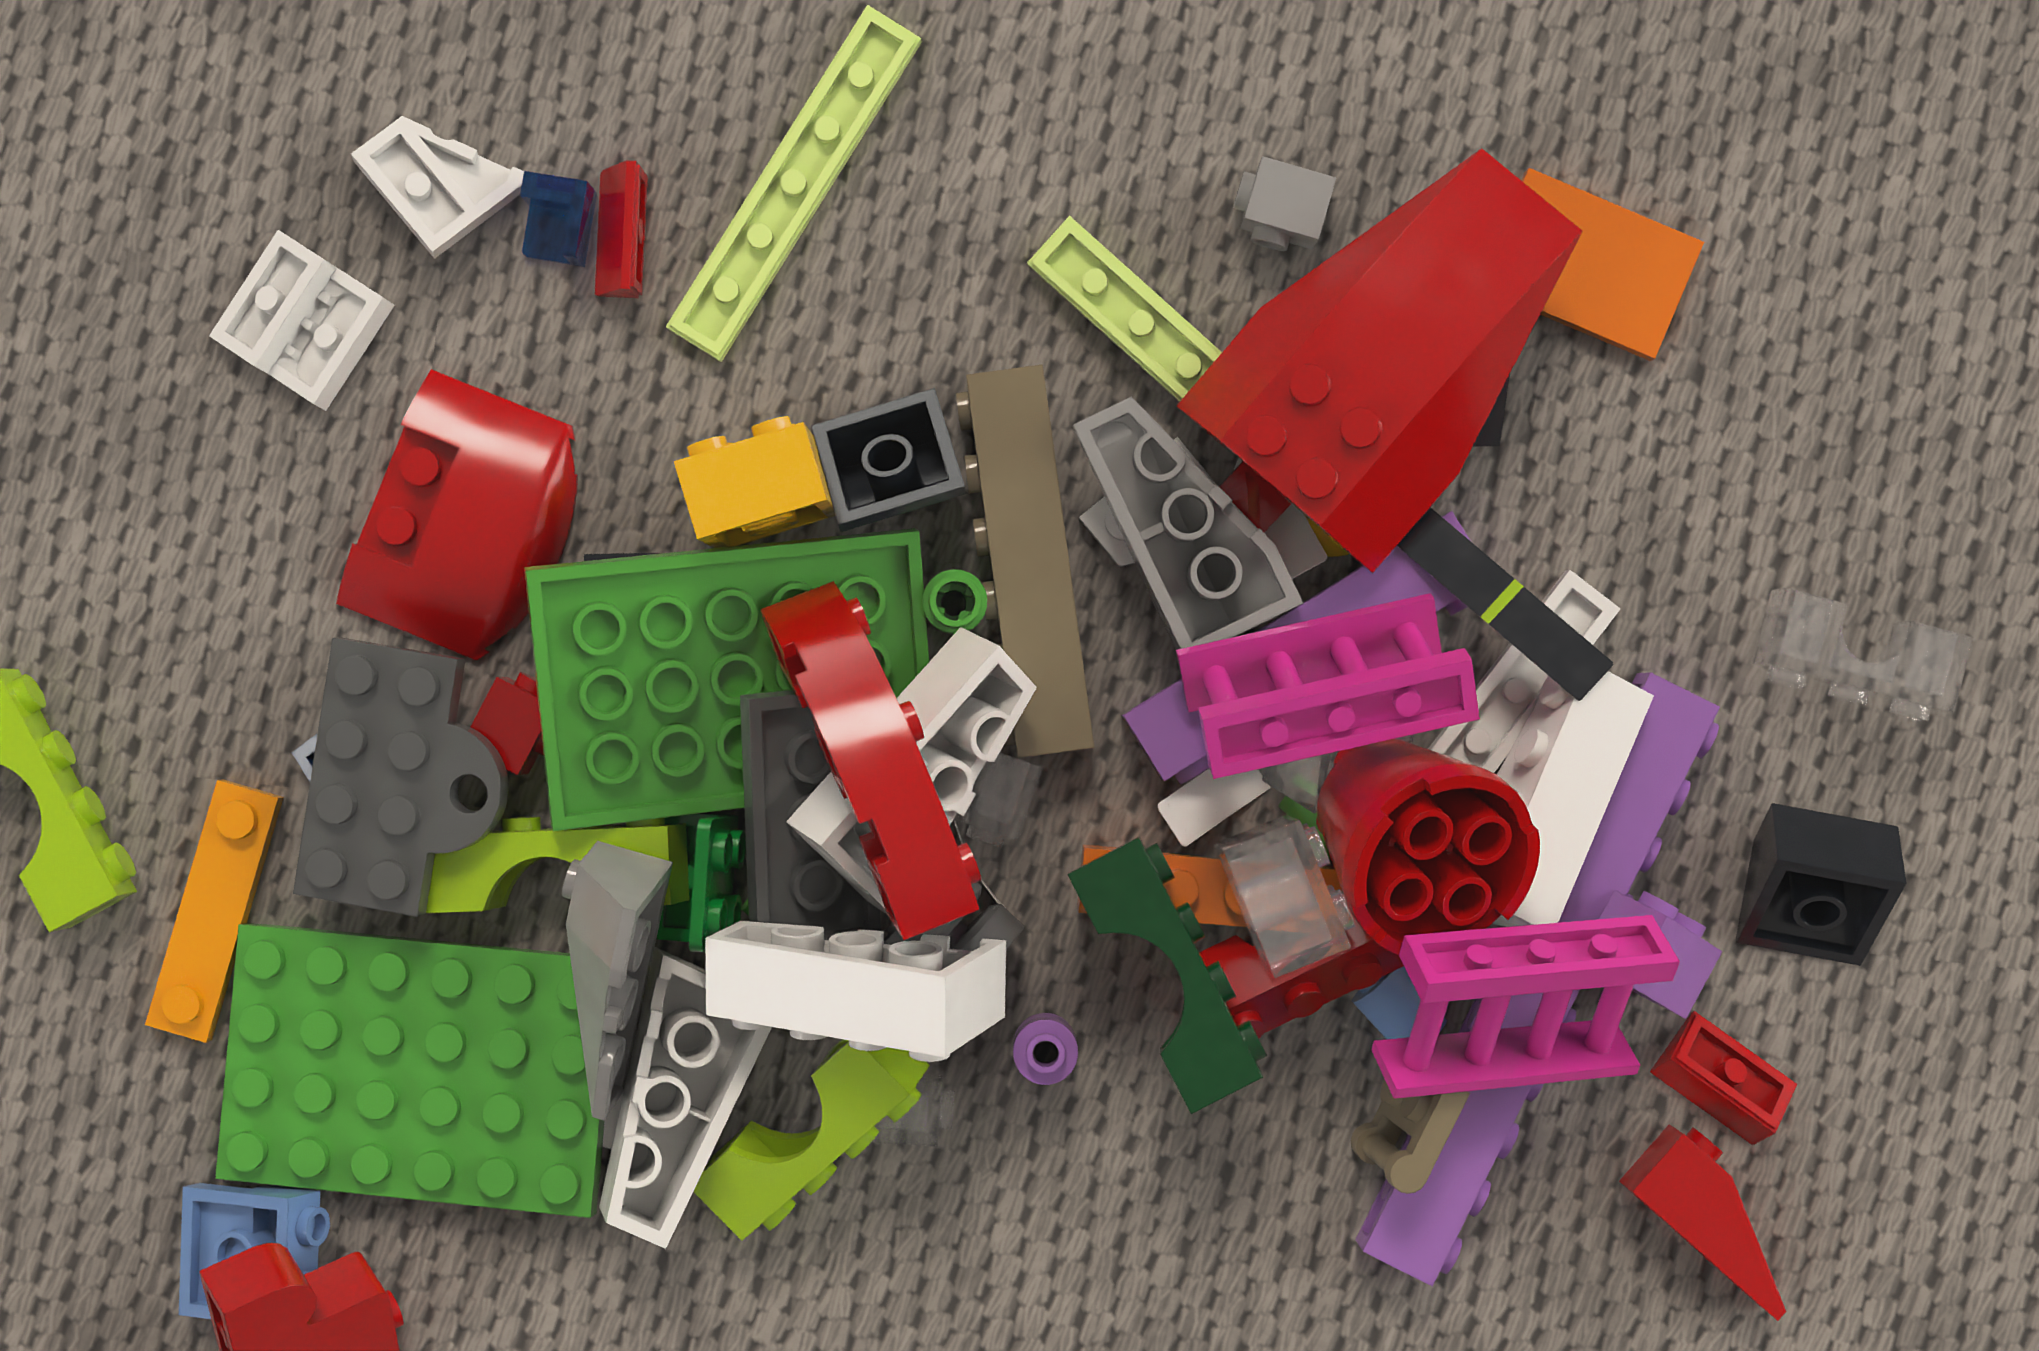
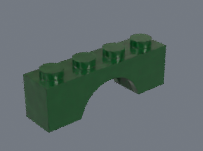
M1137 837L1068 873L1067 875L1098 934L1124 933L1146 939L1160 948L1176 967L1183 985V1009L1174 1031L1160 1047V1055L1190 1113L1193 1114L1263 1078L1257 1061L1267 1057V1054L1249 1020L1240 1025L1236 1024L1226 1002L1237 996L1219 961L1206 966L1195 942L1206 936L1189 903L1186 902L1176 907L1164 884L1174 879L1175 876L1159 845L1155 843L1145 848L1141 838Z

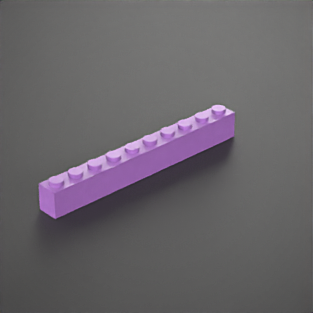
M1651 672L1636 674L1632 684L1654 695L1558 923L1599 919L1614 890L1633 899V896L1628 894L1638 872H1647L1660 851L1662 839L1656 835L1667 813L1675 815L1688 795L1690 781L1686 780L1685 777L1695 757L1703 758L1715 741L1719 725L1713 721L1720 709L1719 706ZM1573 990L1562 1023L1575 1021L1576 1010L1571 1007L1579 990ZM1543 993L1511 996L1501 1029L1532 1026ZM1482 998L1474 1000L1458 1033L1471 1032ZM1544 1084L1468 1091L1470 1095L1422 1189L1410 1194L1401 1193L1385 1179L1355 1239L1361 1250L1430 1286H1433L1439 1272L1447 1274L1459 1256L1462 1239L1457 1236L1468 1214L1475 1217L1487 1200L1491 1183L1486 1178L1496 1158L1504 1159L1511 1151L1517 1139L1519 1125L1514 1123L1525 1099L1532 1102L1538 1096ZM1407 1134L1400 1150H1406L1412 1138L1409 1134Z

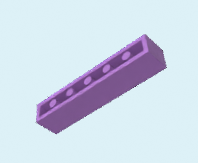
M1452 511L1441 516L1470 540ZM1396 546L1373 574L1362 565L1256 632L1431 593L1434 597L1436 612L1445 607L1450 616L1468 606ZM1181 679L1121 715L1162 781L1175 776L1181 785L1209 768L1199 711L1188 712Z

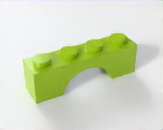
M0 668V765L11 769L27 783L35 795L41 814L42 827L38 847L31 861L20 873L19 877L50 933L71 928L136 893L137 890L130 879L135 876L136 870L125 848L117 842L112 844L100 823L106 818V813L100 799L91 788L87 786L82 788L71 768V765L76 762V757L70 743L58 730L51 731L41 709L46 707V700L39 685L28 674L21 675L19 669Z
M541 817L503 818L502 830L491 831L489 835L478 843L454 852L435 854L426 913L477 912L505 907L517 879L532 864L545 857L558 858L570 863L574 859L581 861L597 841L673 862L664 905L688 901L689 880L686 823L665 824L664 817L626 822V826L600 825L553 831L552 828L541 829Z
M841 1039L832 1047L811 1075L822 1105L821 1126L801 1133H784L771 1130L751 1120L709 1158L693 1192L741 1241L761 1224L768 1231L772 1230L795 1207L796 1202L792 1199L793 1196L801 1189H804L809 1195L814 1194L837 1170L838 1167L833 1162L845 1152L851 1159H854L878 1135L879 1130L875 1127L878 1122L885 1116L896 1122L917 1103L922 1093L916 1086L930 1065L925 1061L912 1059L909 1056V1051L889 1047L875 1051L857 1050L849 1046V1040Z

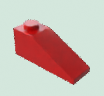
M1668 1125L1619 1182L1756 1304L1779 1321L1787 1311L1732 1176L1716 1163L1723 1152L1694 1127L1685 1135L1671 1125Z

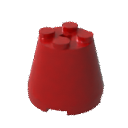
M1390 739L1339 751L1334 759V767L1327 775L1321 787L1317 803L1316 825L1323 835L1347 906L1358 924L1377 944L1387 951L1399 955L1405 935L1486 929L1501 915L1509 920L1522 904L1531 888L1540 856L1539 830L1532 824L1528 809L1518 792L1489 770L1403 740Z

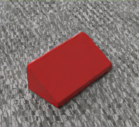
M626 160L606 168L600 173L595 295L599 297L639 298V295H642L648 176L637 161Z
M1695 1011L1691 1012L1650 1071L1654 1076L1751 1145H1755L1776 1133L1797 1086V1083Z

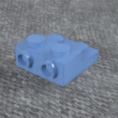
M206 1183L184 1186L182 1193L179 1315L211 1319L199 1271L254 1246L264 1243H279L288 1248L303 1275L317 1269L319 1246L327 1238L330 1229L329 1214L326 1209L320 1207V1190L276 1185H264L252 1189Z

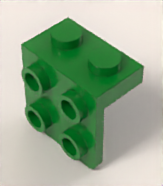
M697 813L665 817V824L686 823L689 900L663 906L656 939L689 942L690 951L705 952L706 937L741 921V896L733 894L734 870L741 869L744 864L746 834L743 830H737L738 816Z

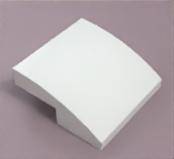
M277 230L209 336L256 368L268 373L314 405L326 411L395 305Z

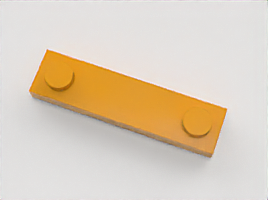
M217 780L145 1025L205 1043L212 1041L235 964L238 925L247 923L284 797L227 780Z

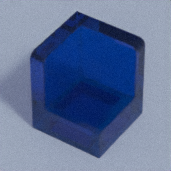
M524 171L520 197L529 205L522 253L527 258L585 267L597 192L588 181Z

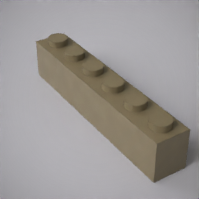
M1043 364L967 374L968 391L956 393L961 431L974 430L977 454L964 456L969 494L982 492L985 518L973 519L978 557L991 556L994 581L981 582L987 594L986 620L999 619L1002 644L997 645L1005 651L1037 687L1003 747L1016 745L1018 758L1095 748Z

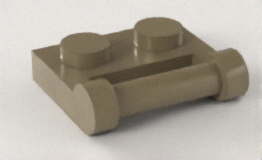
M1384 1080L1380 1092L1382 1102L1372 1122L1360 1125L1352 1133L1351 1148L1354 1154L1365 1163L1377 1164L1384 1170L1388 1183L1399 1192L1405 1194L1415 1193L1422 1189L1427 1182L1470 1093L1466 1091L1394 1099ZM1402 1130L1412 1137L1406 1150H1399L1395 1147Z

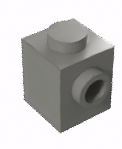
M1262 156L1256 174L1244 171L1233 205L1234 209L1244 211L1239 229L1252 232L1250 240L1268 249L1287 251L1288 245L1291 243L1312 250L1319 240L1336 177Z

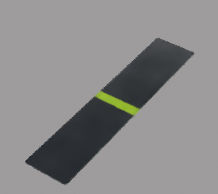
M1431 507L1397 545V547L1576 700H1582L1613 666V662Z

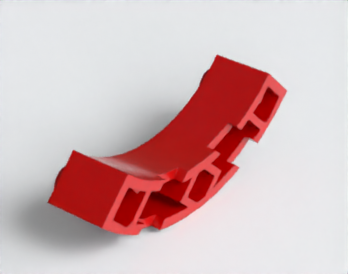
M832 581L760 609L779 665L802 708L809 707L813 716L812 720L815 726L816 737L841 795L844 799L848 798L859 824L867 821L871 832L858 836L869 863L885 910L903 941L980 910L971 885L981 881L978 865L967 843L958 846L956 844L947 817L916 744L917 741L924 739V732L918 715L910 701L902 704L898 703L878 658L866 637L871 634L864 610L857 597L846 601L841 591Z

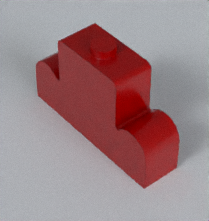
M264 1243L199 1271L219 1351H400L396 1329L403 1326L404 1321L398 1303L390 1290L385 1291L360 1252L350 1253L303 1275L287 1247L279 1243Z

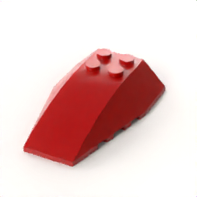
M1481 148L1260 307L1177 404V408L1224 448H1228L1319 525L1325 534L1373 574L1459 475L1583 231Z

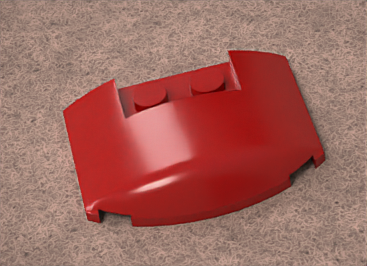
M431 369L400 424L404 428L358 542L351 545L336 604L474 660H480L490 652L484 648L493 644L512 628L516 629L529 614L524 567L558 564L569 536L577 496L578 474H575V465L569 439L576 441L573 426Z

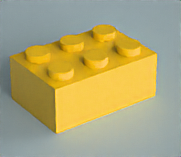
M789 416L778 417L752 426V438L735 443H727L725 436H717L687 446L689 457L674 461V465L698 540L713 548L738 546L836 516L814 435L804 422L791 424Z

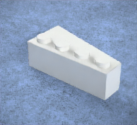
M962 627L957 630L896 698L899 704L910 701L918 715L924 732V739L917 741L916 744L949 825L957 813L962 816L966 813L976 793L972 792L973 784L986 761L995 762L1037 688L999 645ZM830 772L786 822L868 902L887 914L858 836L871 832L867 821L859 824L848 798H843L833 774Z
M1608 671L1585 697L1578 701L1551 677L1548 676L1540 690L1539 700L1497 773L1500 778L1518 792L1528 809L1532 824L1539 830V863L1531 888L1517 911L1509 920L1501 915L1493 924L1512 927L1559 922L1654 695Z
M739 921L705 938L706 1015L731 1019L732 1025L739 1029L757 1030L771 1026L788 1029L793 1038L800 1040H818L833 1037L849 1040V1046L857 1050L875 1051L889 1047L909 1051V1056L912 1059L934 1062L947 1059L950 1053L1005 1018L1006 940L982 939L980 947L974 951L950 949V936L923 934L921 941H903L889 945L884 944V931L858 930L832 935L829 940H824L823 927Z
M657 947L654 948L599 1208L607 1224L666 1249L772 1027L769 1026L757 1030L739 1029L732 1025L731 1019L706 1015V970Z

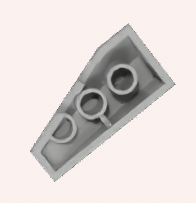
M1132 396L1073 424V429L1151 600L1176 650L1235 637L1303 604L1276 545L1232 503V499L1218 485H1215L1186 455V452Z
M597 841L581 861L574 859L571 862L564 880L562 897L571 900L566 920V930L592 1117L605 1121L624 1090L673 862Z

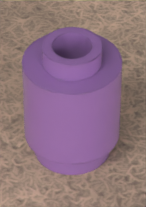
M1038 1013L1024 1020L1018 1027L1013 1041V1057L1017 1069L1026 1079L1036 1084L1050 1085L1065 1079L1074 1069L1078 1058L1076 1036L1070 1024L1062 1017L1052 1013ZM1050 1041L1058 1048V1055L1053 1061L1040 1062L1033 1056L1034 1047L1039 1042Z

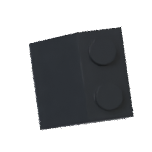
M935 388L811 425L841 532L967 494Z
M1771 803L1753 840L1736 943L1861 966L1907 884L1898 826Z

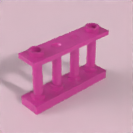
M1431 593L1176 650L1186 706L1189 713L1199 711L1208 765L1213 779L1480 720L1472 659L1465 648L1442 653L1435 600Z
M1652 915L1405 935L1399 957L1418 993L1420 1004L1410 1037L1376 1040L1373 1042L1371 1050L1394 1099L1635 1075L1638 1073L1640 1063L1619 1028L1634 984L1673 981L1680 961ZM1604 987L1592 1020L1562 1023L1573 990ZM1543 993L1532 1026L1501 1029L1511 996ZM1482 998L1471 1032L1439 1034L1449 1001Z

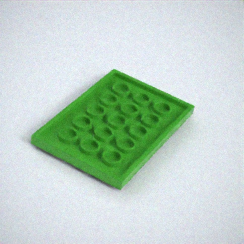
M915 528L524 567L550 820L553 831L745 808L740 695L793 690L779 665L760 609L834 581L846 601L855 597L859 600L871 634L866 637L878 658L896 698L929 663L927 624L923 609L924 585L920 532Z
M244 923L238 925L215 1179L591 1218L597 1214L605 1121L592 1117L570 953L267 924Z

